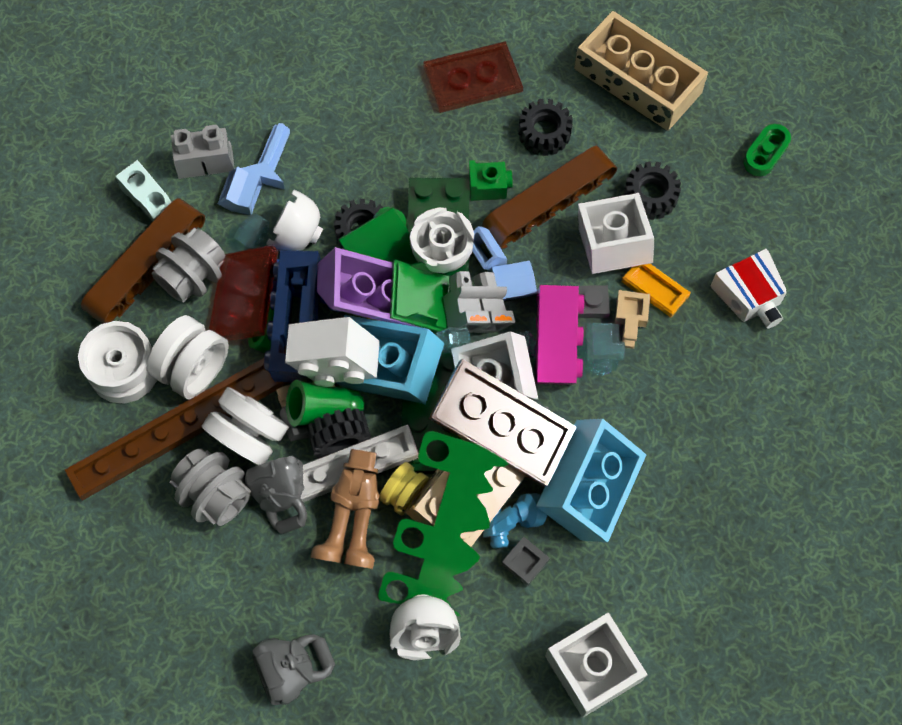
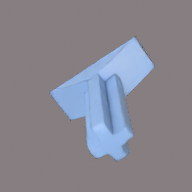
M282 123L274 125L258 164L241 169L248 173L260 175L262 183L285 190L283 181L274 171L289 137L290 129Z

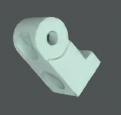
M138 160L116 175L120 189L152 221L171 203L166 193ZM134 173H137L136 175H134L132 178H130V179L128 180V178H129L130 175H132V174H134Z

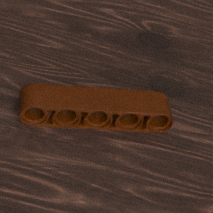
M593 146L492 211L484 219L482 226L489 229L499 247L505 249L508 247L506 244L511 241L514 243L530 233L532 231L531 228L535 225L539 227L556 215L555 212L559 209L563 211L580 200L578 197L582 194L586 196L603 184L602 181L606 178L610 180L617 172V166L598 146Z
M181 198L173 200L87 292L81 302V309L102 324L112 322L117 316L120 318L134 303L135 299L133 298L137 294L141 295L155 280L152 272L155 265L159 262L156 258V252L160 248L173 252L175 247L171 242V237L178 232L186 235L194 227L201 229L205 223V215Z

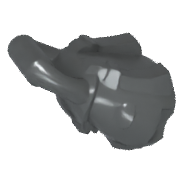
M294 456L282 457L255 466L245 472L244 483L250 489L251 496L260 504V508L266 511L267 518L273 529L280 534H284L305 526L307 511L301 499L304 485L303 463L300 460H297ZM292 506L297 510L298 515L278 521L277 512L284 511Z
M315 634L305 635L292 641L279 640L277 638L261 641L252 651V658L269 702L273 705H287L300 696V692L308 684L326 679L332 673L335 666L325 638ZM309 643H312L323 669L322 671L313 670L310 657L304 649Z

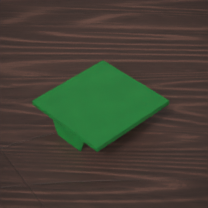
M391 207L339 239L345 250L392 263L393 260L411 265L418 262L413 255L410 245V232L394 207Z
M393 260L390 319L442 334H448L443 296L449 293L450 276L430 271L423 262L411 265Z

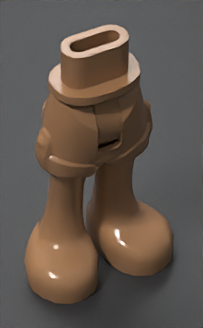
M356 449L350 450L348 463L343 464V467L346 469H343L337 484L332 487L330 499L335 502V510L329 537L324 544H319L312 548L311 558L342 563L343 544L350 512L355 511L352 538L349 549L346 552L344 564L373 569L375 560L373 555L368 553L366 537L371 510L377 509L380 494L377 491L376 477L378 469L374 468L377 457L376 453Z

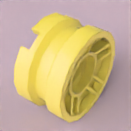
M404 462L388 479L379 499L385 505H393L394 511L402 516L405 514L402 510H406L428 482L429 478L423 473L417 474L412 465Z

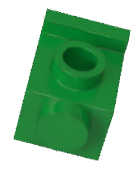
M469 160L470 200L507 199V189L513 188L512 170H506L505 162L475 163V160Z

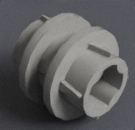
M194 227L186 235L178 232L171 237V242L175 247L173 252L165 248H160L156 252V258L159 262L155 265L152 272L155 281L170 296L183 303L192 294L197 297H203L206 294L207 289L202 281L207 278L210 281L217 282L222 277L219 267L225 259L224 251L214 239L202 230Z
M196 449L186 455L171 474V481L169 483L176 489L175 501L181 507H188L194 504L191 516L197 522L208 520L213 525L216 523L218 526H222L235 518L249 500V493L251 491L244 484V471L239 467H232L227 470L229 458L223 452L211 454L208 450L205 452L203 449Z

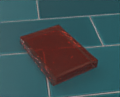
M506 41L423 62V67L440 113L523 92V85Z
M269 245L225 254L224 262L220 266L222 277L217 282L209 330L216 332L227 339V341L265 335L274 280L273 267L274 263L277 262L278 256L277 248Z

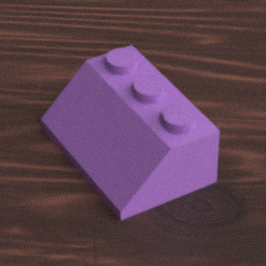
M335 247L318 263L317 293L331 309L384 322L418 327L390 319L392 262Z

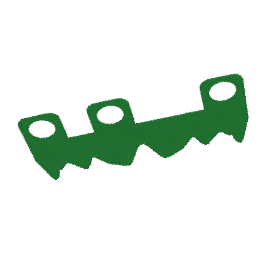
M428 431L423 436L418 459L420 463L449 472L436 521L433 527L414 520L402 519L398 524L393 541L394 548L397 551L424 559L419 579L395 572H387L383 576L378 597L380 601L401 605L414 596L425 594L439 598L451 607L447 597L463 590L461 584L453 576L468 571L480 559L479 554L460 535L464 532L485 530L490 526L487 510L477 497V494L493 492V487L484 473L493 469V467H504L509 463L480 445L435 431ZM441 440L447 444L449 455L445 460L436 462L428 457L426 449L431 441ZM410 527L419 529L424 537L423 543L417 548L405 546L401 539L405 529ZM400 580L407 585L408 595L406 598L396 601L388 596L386 588L391 581ZM454 610L455 615L460 616V614Z

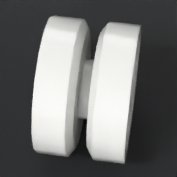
M184 315L168 325L159 336L148 358L147 371L150 376L159 382L167 385L170 384L172 390L186 399H191L204 392L220 372L228 354V341L214 331H206L203 324L190 316Z
M112 321L101 324L90 331L82 341L78 353L80 369L97 394L107 401L125 404L139 400L149 393L157 382L147 371L148 358L152 350L151 344L141 329L131 323Z
M227 387L218 402L223 410L233 416L232 419L219 412H210L202 424V428L219 442L258 465L266 463L273 451L268 443L258 437L259 434L272 441H280L289 426L258 401Z

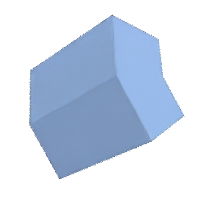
M239 167L231 170L217 204L233 212L252 215L263 184L261 176L248 173Z
M478 226L473 231L474 242L472 251L483 269H486L487 272H492V267L507 265V258L489 229ZM482 243L486 244L492 254L489 260L479 246Z
M530 261L492 267L497 286L507 287V294L503 301L535 296L537 294Z

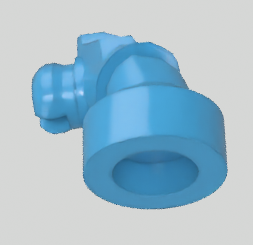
M537 493L523 494L518 498L513 508L508 506L503 511L500 509L491 520L489 528L483 531V538H491L490 545L492 548H503L509 545L507 535H509L510 530L516 527V523L519 522L525 528L542 526L546 521L547 514L536 507L541 495Z

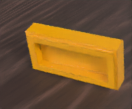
M652 264L633 266L621 281L637 293L650 294V303L670 318L691 294V292Z

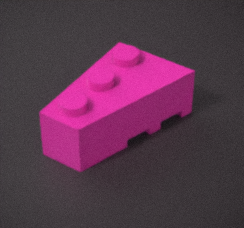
M540 285L536 294V301H538L536 318V384L575 385L577 378H582L583 360L577 359V346H583L584 330L583 327H578V314L584 313V295H579V286Z

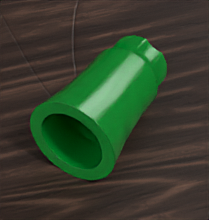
M295 380L289 386L286 396L287 419L292 426L315 423L314 420L316 418H324V414L329 413L331 415L336 410H340V412H343L346 408H351V411L355 408L359 409V411L364 410L363 396L360 395L359 391L347 390L346 388L323 387Z

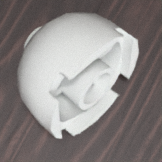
M295 189L291 193V196L296 198L294 203L291 201L286 203L273 228V233L277 234L275 240L268 239L266 243L279 251H302L309 242L315 245L323 228L318 226L320 212L317 205L309 197Z
M439 207L427 210L417 217L414 222V227L410 233V245L413 255L418 262L425 263L432 272L447 273L457 270L467 262L473 250L474 232L472 225L458 211L455 214L447 211V208Z
M421 594L405 601L395 610L390 624V646L392 650L394 647L397 648V653L400 657L410 660L431 659L426 653L427 651L445 649V655H447L459 646L461 639L459 623L454 610L445 601Z

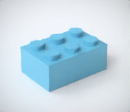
M345 315L344 317H350L379 340L377 378L364 379V382L360 384H351L345 381L336 383L348 389L426 404L444 342L426 328Z
M604 419L576 420L574 424L576 429L548 486H545L536 507L582 541L608 542L646 454Z

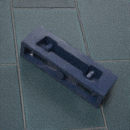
M280 250L279 262L274 263L273 277L274 281H277L276 291L271 292L270 306L271 310H274L273 321L268 322L267 336L268 340H271V349L265 352L264 357L265 370L269 371L274 382H293L299 380L313 383V380L299 374L298 370L285 363L286 354L284 353L285 346L287 349L288 328L292 319L293 296L290 291L291 284L294 287V292H302L299 323L318 321L320 295L317 293L318 263L321 261L318 251Z

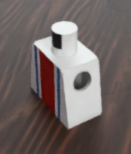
M767 249L715 274L711 283L712 289L743 322L759 316L766 328L769 329L783 320L776 306L780 305L786 295V288Z

